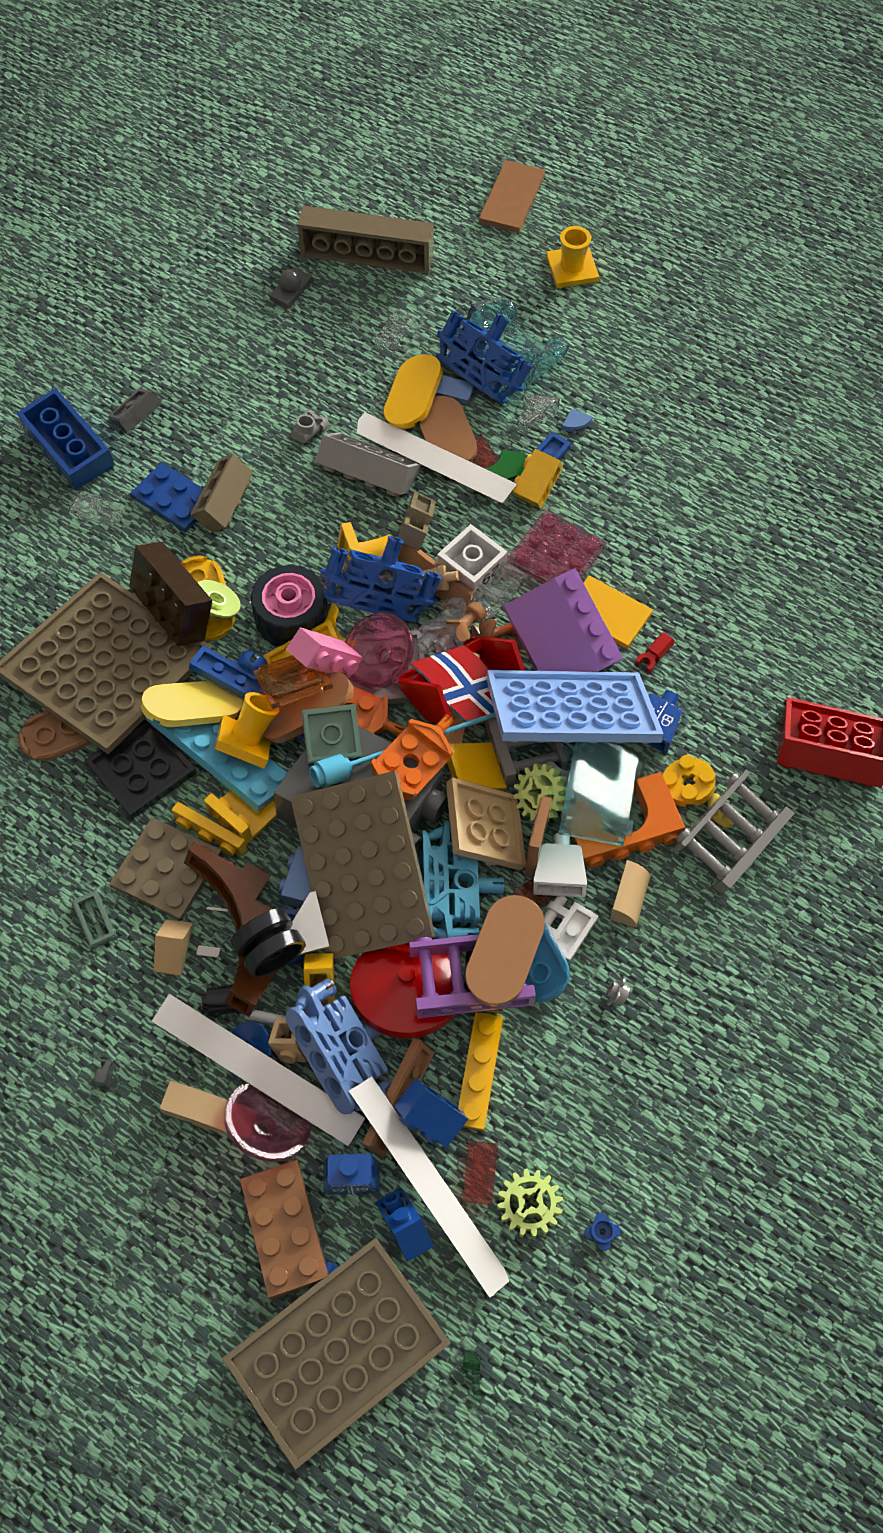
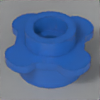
M598 1213L595 1216L594 1223L586 1227L584 1231L585 1237L597 1243L601 1251H607L610 1248L611 1241L619 1237L621 1233L620 1227L607 1219L604 1213ZM601 1229L605 1230L604 1235L600 1234Z

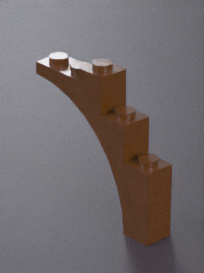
M193 842L188 849L184 864L200 874L216 890L228 908L236 932L248 921L272 910L269 905L257 901L266 888L271 875L267 874L261 867L254 866L248 862L243 869H240L232 861L225 860L214 854L208 847ZM238 956V968L234 984L226 998L225 1004L250 1017L278 971L258 979L252 978L243 964L246 957Z

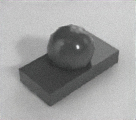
M295 267L292 270H285L281 273L280 284L269 295L270 300L289 309L313 281L312 275Z

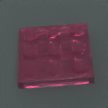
M545 509L507 557V564L543 584L576 568L582 579L606 548L607 542Z

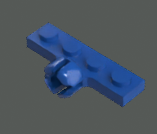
M202 646L189 663L190 670L242 699L249 692L263 694L273 701L288 694L263 678L267 672L268 663L261 654L253 663L251 659L256 653L253 650L244 651L237 660L231 661Z

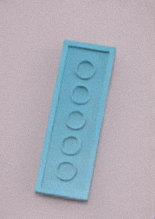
M145 716V720L256 812H259L275 800L274 791L287 775V772L270 758H268V762L263 769L214 749L219 723L165 727L159 725L160 721L155 719L151 721Z

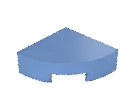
M571 409L562 425V430L573 432L574 430L586 428L592 423L593 417Z

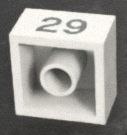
M470 524L437 554V563L446 565L448 572L458 571L460 581L478 596L507 568L508 552Z

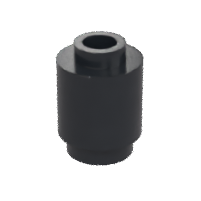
M233 984L207 987L206 993L202 994L203 1011H208L210 1016L237 1013V1010L225 1004Z

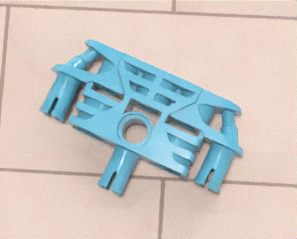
M447 820L443 822L441 827L432 830L428 834L426 830L420 833L422 842L419 848V867L431 919L434 922H439L441 927L436 928L433 926L434 938L436 939L479 934V928H475L480 920L479 893L499 895L504 893L503 877H478V860L453 854L451 827ZM440 839L439 846L431 845L430 841ZM458 881L466 882L469 888H463L459 885ZM458 922L460 923V927H466L467 923H470V928L453 927H456Z

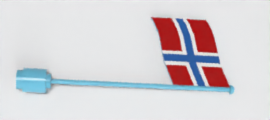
M461 646L409 664L424 676L429 683L441 685L448 707L465 721L448 728L444 735L496 717L486 680L487 670L489 669L467 647ZM383 751L351 762L341 754L314 763V766L309 767L311 781L316 788H327L347 781L350 778L353 766L371 761L373 758L376 759Z

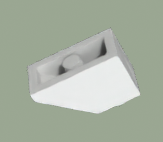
M316 891L310 892L293 919L291 929L299 931L306 943V947L300 955L329 947Z

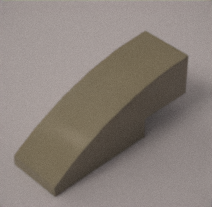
M414 491L397 537L404 541L403 544L419 551L427 535L436 501Z

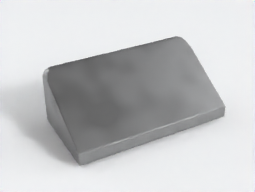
M139 388L108 416V419L125 432H129L157 409L160 403L152 391Z

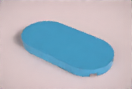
M546 923L543 936L525 982L526 985H534L536 1002H548L559 997L566 989L570 978L568 962Z

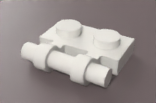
M557 896L554 901H550L547 905L544 921L567 962L570 963L599 916L576 902L568 910L563 907L567 898ZM556 917L561 918L562 922L557 929L550 926Z

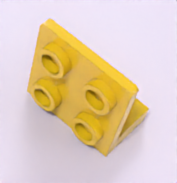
M231 790L219 799L212 793L204 799L208 814L222 827L245 839L246 845L277 817L274 800L259 812H256Z

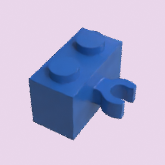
M415 1078L394 1106L401 1114L399 1120L411 1130L417 1127L422 1131L420 1134L433 1145L439 1142L446 1148L468 1121V1118L458 1106L417 1078Z

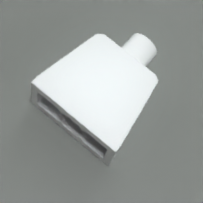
M556 833L553 844H542L534 876L533 895L585 897L587 878L582 848L579 845H570L569 834Z

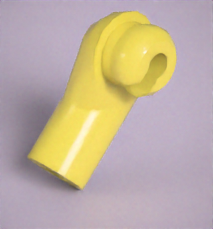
M714 793L707 801L708 809L719 798V794ZM720 809L710 818L723 828H731L735 824Z

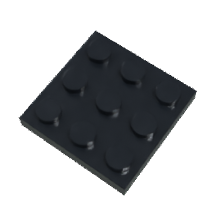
M145 719L109 754L100 749L85 759L87 766L131 819H134L197 773L194 766L175 744Z

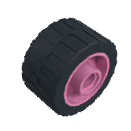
M288 564L269 569L258 578L252 587L253 590L250 598L256 628L262 635V638L270 642L271 645L281 646L291 641L300 627L312 630L324 623L328 616V600L324 597L326 587L320 576H317L314 571L304 566Z

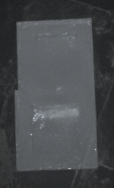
M79 491L70 505L69 511L79 517L117 528L126 512V508L121 503L104 501L99 494Z

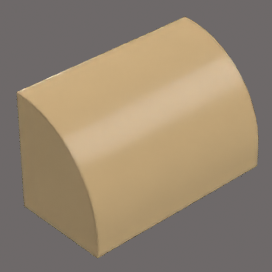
M629 860L626 861L610 916L612 921L635 928L637 927L650 880L649 872L637 863Z

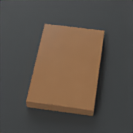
M545 796L540 798L528 847L524 875L534 879L541 847L544 843L552 798Z

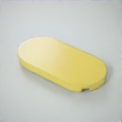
M212 681L161 684L152 686L143 693L141 710L148 719L160 721L159 725L165 727L220 723L223 715L235 719L241 711L243 699Z

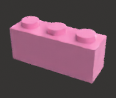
M301 627L286 648L289 653L307 668L326 673H342L348 679L357 671L359 663L363 659L361 655L343 640Z

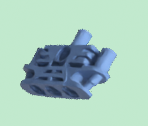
M327 978L311 988L307 985H303L300 988L295 1007H290L286 1012V1022L332 1103L340 1113L347 1115L351 1114L354 1109L362 1111L349 1091L371 1076L375 1080L386 1073L388 1068L371 1041L377 1036L382 1035V1033L374 1030L366 1023L364 1025L361 1024L346 996H342L324 1007L322 1006L321 1002L334 996L337 991L336 986L326 990L327 986L334 983L331 979ZM387 1079L382 1080L378 1084L384 1095L387 1093L385 1088L389 1087L392 1083Z

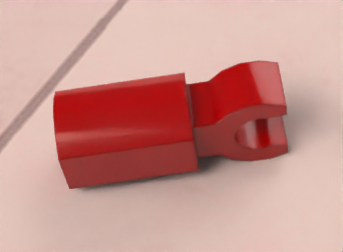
M662 632L647 648L646 653H642L637 657L635 666L638 667L643 662L647 663L646 674H650L654 670L655 662H659L674 645L673 638Z

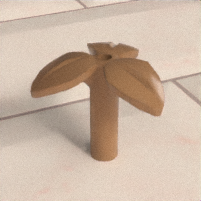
M487 619L479 624V628L475 624L472 625V636L499 638L512 634L515 630L511 623L496 628L497 620Z

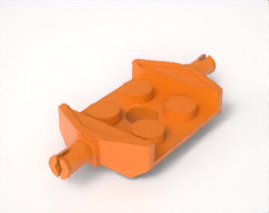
M299 679L294 689L296 690L308 683ZM353 686V697L351 701L348 699L345 705L356 704L358 726L377 736L381 732L384 733L385 730L399 736L404 726L388 719V696L384 695L382 699Z
M444 715L437 725H432L410 719L407 727L376 760L374 758L371 760L370 769L372 775L398 771L404 800H413L452 758L453 750L444 732L454 723V720L451 717L449 718V715ZM411 758L417 762L418 766L416 768H408L404 765L403 761Z

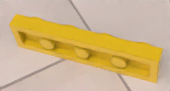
M475 1012L458 1106L468 1118L463 1128L484 1131L503 1023L502 1016Z

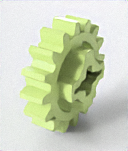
M534 764L533 768H525L526 775H518L521 783L514 784V787L519 790V793L513 795V797L520 800L516 807L517 809H524L522 814L524 817H530L531 821H535L542 796L552 798L548 821L550 818H558L557 811H565L562 802L569 801V798L564 796V793L569 791L570 787L563 785L567 778L559 776L560 769L552 768L550 764Z
M524 1169L523 1177L521 1178L516 1172L513 1173V1183L505 1180L503 1186L507 1191H499L498 1197L504 1200V1202L497 1205V1210L505 1211L500 1220L502 1222L508 1220L511 1222L509 1226L510 1232L516 1227L519 1228V1235L522 1238L526 1231H530L531 1237L536 1238L537 1230L539 1229L546 1235L548 1233L547 1224L553 1227L557 1224L553 1215L561 1216L562 1210L556 1207V1205L563 1201V1197L555 1196L559 1186L554 1185L551 1187L549 1185L551 1179L549 1175L544 1180L541 1179L540 1170H537L534 1176H530L528 1169ZM534 1184L536 1186L534 1188L524 1189L521 1185ZM538 1193L535 1202L536 1209L531 1206L522 1213L525 1204L524 1198L530 1200ZM545 1193L550 1201V1210L543 1204ZM510 1196L517 1202L518 1209L515 1214L512 1213L510 1208ZM526 1218H537L540 1221L532 1224L524 1223Z

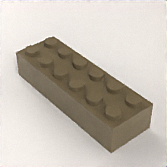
M303 205L297 224L301 257L429 274L433 259L434 223Z

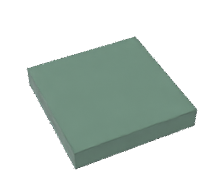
M356 704L301 710L308 765H313L317 761L338 754L343 755L344 758L349 760L362 758Z

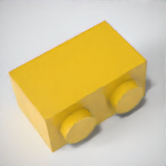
M535 449L532 455L529 454L525 459L524 470L521 476L518 475L515 478L514 483L517 485L513 489L515 497L541 509L557 481L563 465L561 460Z

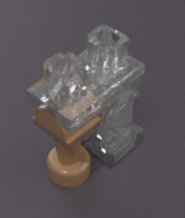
M447 597L441 603L444 610L435 619H430L419 628L422 636L416 641L420 652L422 654H429L435 649L439 654L465 646L463 641L470 639L468 628L473 622H481L486 617L485 608L476 601H472L467 606L463 598Z

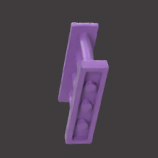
M479 934L434 940L430 937H421L416 939L415 942H409L410 958L420 957L424 994L421 998H416L418 1019L531 1006L535 1002L534 985H526L525 983L520 995L512 1002L510 1001L498 1007L484 1005L478 1002L471 992L465 989L460 952L473 951ZM448 953L453 991L451 994L439 996L435 991L431 955Z

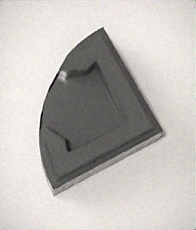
M104 1059L101 1061L102 1068L96 1069L93 1081L99 1088L110 1089L115 1061Z

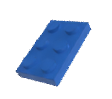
M161 462L130 492L131 498L186 533L197 522L190 514L203 488Z

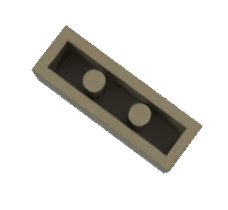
M234 454L219 458L190 515L209 531L214 532L227 528L231 523V516L234 510L241 503L240 498L243 492L250 485L249 480L253 471Z

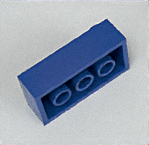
M54 388L17 412L24 430L75 490L115 466L107 446L57 388Z

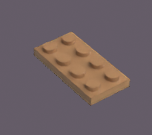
M298 1160L240 1179L268 1298L273 1300L316 1285L328 1275V1270Z

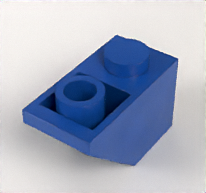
M402 1188L388 1193L384 1198L375 1202L407 1262L434 1247L421 1217Z

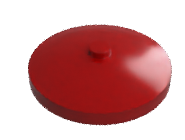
M409 943L363 952L357 959L350 978L351 1000L360 1018L374 1030L396 1038H417L441 1029L455 1016L453 1014L417 1018L416 998H421L424 990L420 957L410 958ZM449 954L431 955L436 993L439 996L451 994L453 985Z

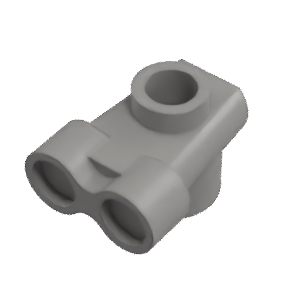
M308 409L297 417L296 427L291 432V436L302 444L307 443L318 432L322 433L329 426V421L324 416L319 417L314 411Z

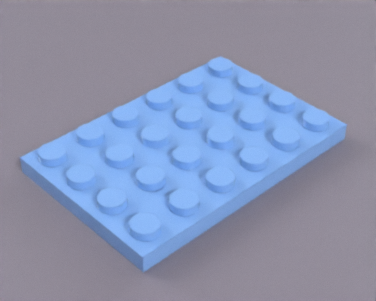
M487 670L486 680L502 741H536L539 743L641 742L644 744L662 742L663 731L639 673Z

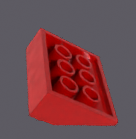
M787 697L777 749V764L790 769L797 768L809 771L812 774H823L839 780H849L865 786L882 788L883 718Z

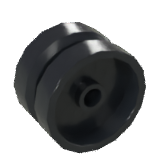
M283 908L272 909L258 915L239 928L231 938L230 942L238 956L246 957L243 964L252 978L258 979L280 970L297 958L306 947V943L299 931L291 929L293 922Z

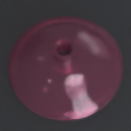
M374 613L364 617L351 629L345 641L347 645L363 657L357 671L350 678L357 684L369 689H382L397 682L405 674L413 658L414 640L409 627L403 620L389 613Z
M249 1083L238 1087L231 1094L224 1109L225 1128L233 1143L247 1155L259 1160L277 1162L292 1158L303 1149L311 1133V1122Z

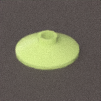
M212 580L198 582L213 600L210 615L230 618L239 612V598L229 587Z

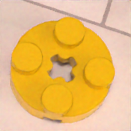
M684 755L679 760L674 761L663 773L664 780L677 806L686 807V804L702 805L715 792L716 778L712 767L705 761L694 758L691 755ZM686 779H693L695 783L693 785H683Z

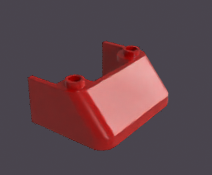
M470 636L469 640L457 641L437 653L465 646L472 652L479 654V658L489 670L525 671L516 640ZM411 668L397 677L400 690L426 721L439 723L444 715H449V718H452L441 685L429 683L415 668Z

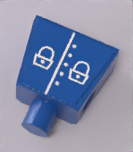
M666 690L661 698L654 694L648 695L663 731V738L661 743H648L647 745L665 754L669 751L682 713V709L675 705L679 699L678 695L670 690Z
M327 1155L323 1163V1195L380 1193V1164L373 1155Z

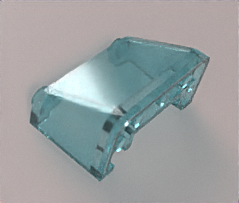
M504 296L471 305L466 320L474 322L487 332L497 313L510 320L499 341L521 355L523 360L529 362L528 365H533V368L522 384L524 388L530 386L564 358L569 349L570 343L559 336L550 338L546 346H544L515 325L517 309L513 302ZM487 343V345H486V352L488 351V348H489L488 343Z
M576 742L558 834L623 846L625 836L631 837L634 822L629 820L635 777H640L642 762L638 761V755L615 742Z

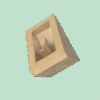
M165 920L155 935L154 972L182 976L194 923Z

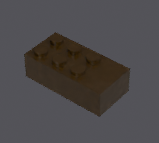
M163 542L135 546L129 587L140 599L142 605L149 610L155 621L162 626L166 634L171 637L177 646L205 641L213 600Z

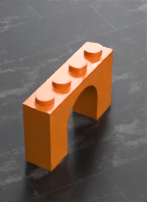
M661 772L636 779L633 790L643 811L645 823L640 829L630 834H615L603 828L597 821L586 794L562 802L565 811H559L567 833L570 835L572 845H579L582 848L585 867L597 868L603 865L605 860L614 858L616 861L627 858L631 852L639 850L641 853H646L654 849L655 845L661 843L672 845L678 842L675 839L685 829V825Z

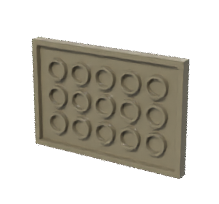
M398 771L290 796L311 891H316L329 943L325 953H333L335 959L414 942L421 937H435Z
M375 1237L222 1359L296 1470L445 1349L451 1342Z

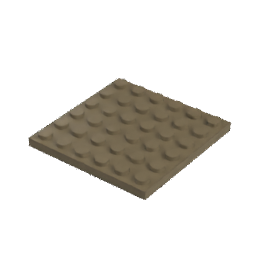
M100 572L0 660V677L109 754L145 719V715L141 710L143 693L155 685L183 683L194 672L189 669V663L200 648L205 646L213 651V647L205 641L177 646L171 637L166 634L162 626L155 621L149 610L142 605V602L136 595Z

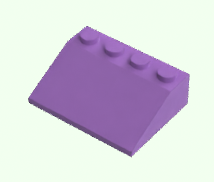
M576 568L549 580L502 606L536 671L600 672L623 659Z

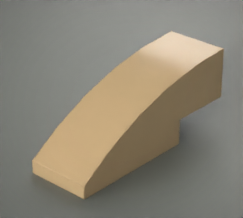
M174 1081L169 1082L160 1106V1110L164 1115L191 1122L192 1125L248 1141L257 1112L244 1106Z

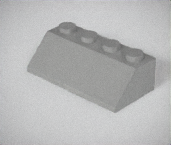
M341 432L322 435L315 460L326 471L335 472L337 470L344 473L343 477L347 479L357 480L358 478L365 481L364 485L375 489L379 486L386 489L387 494L396 497L408 493L423 467L422 464L405 456Z

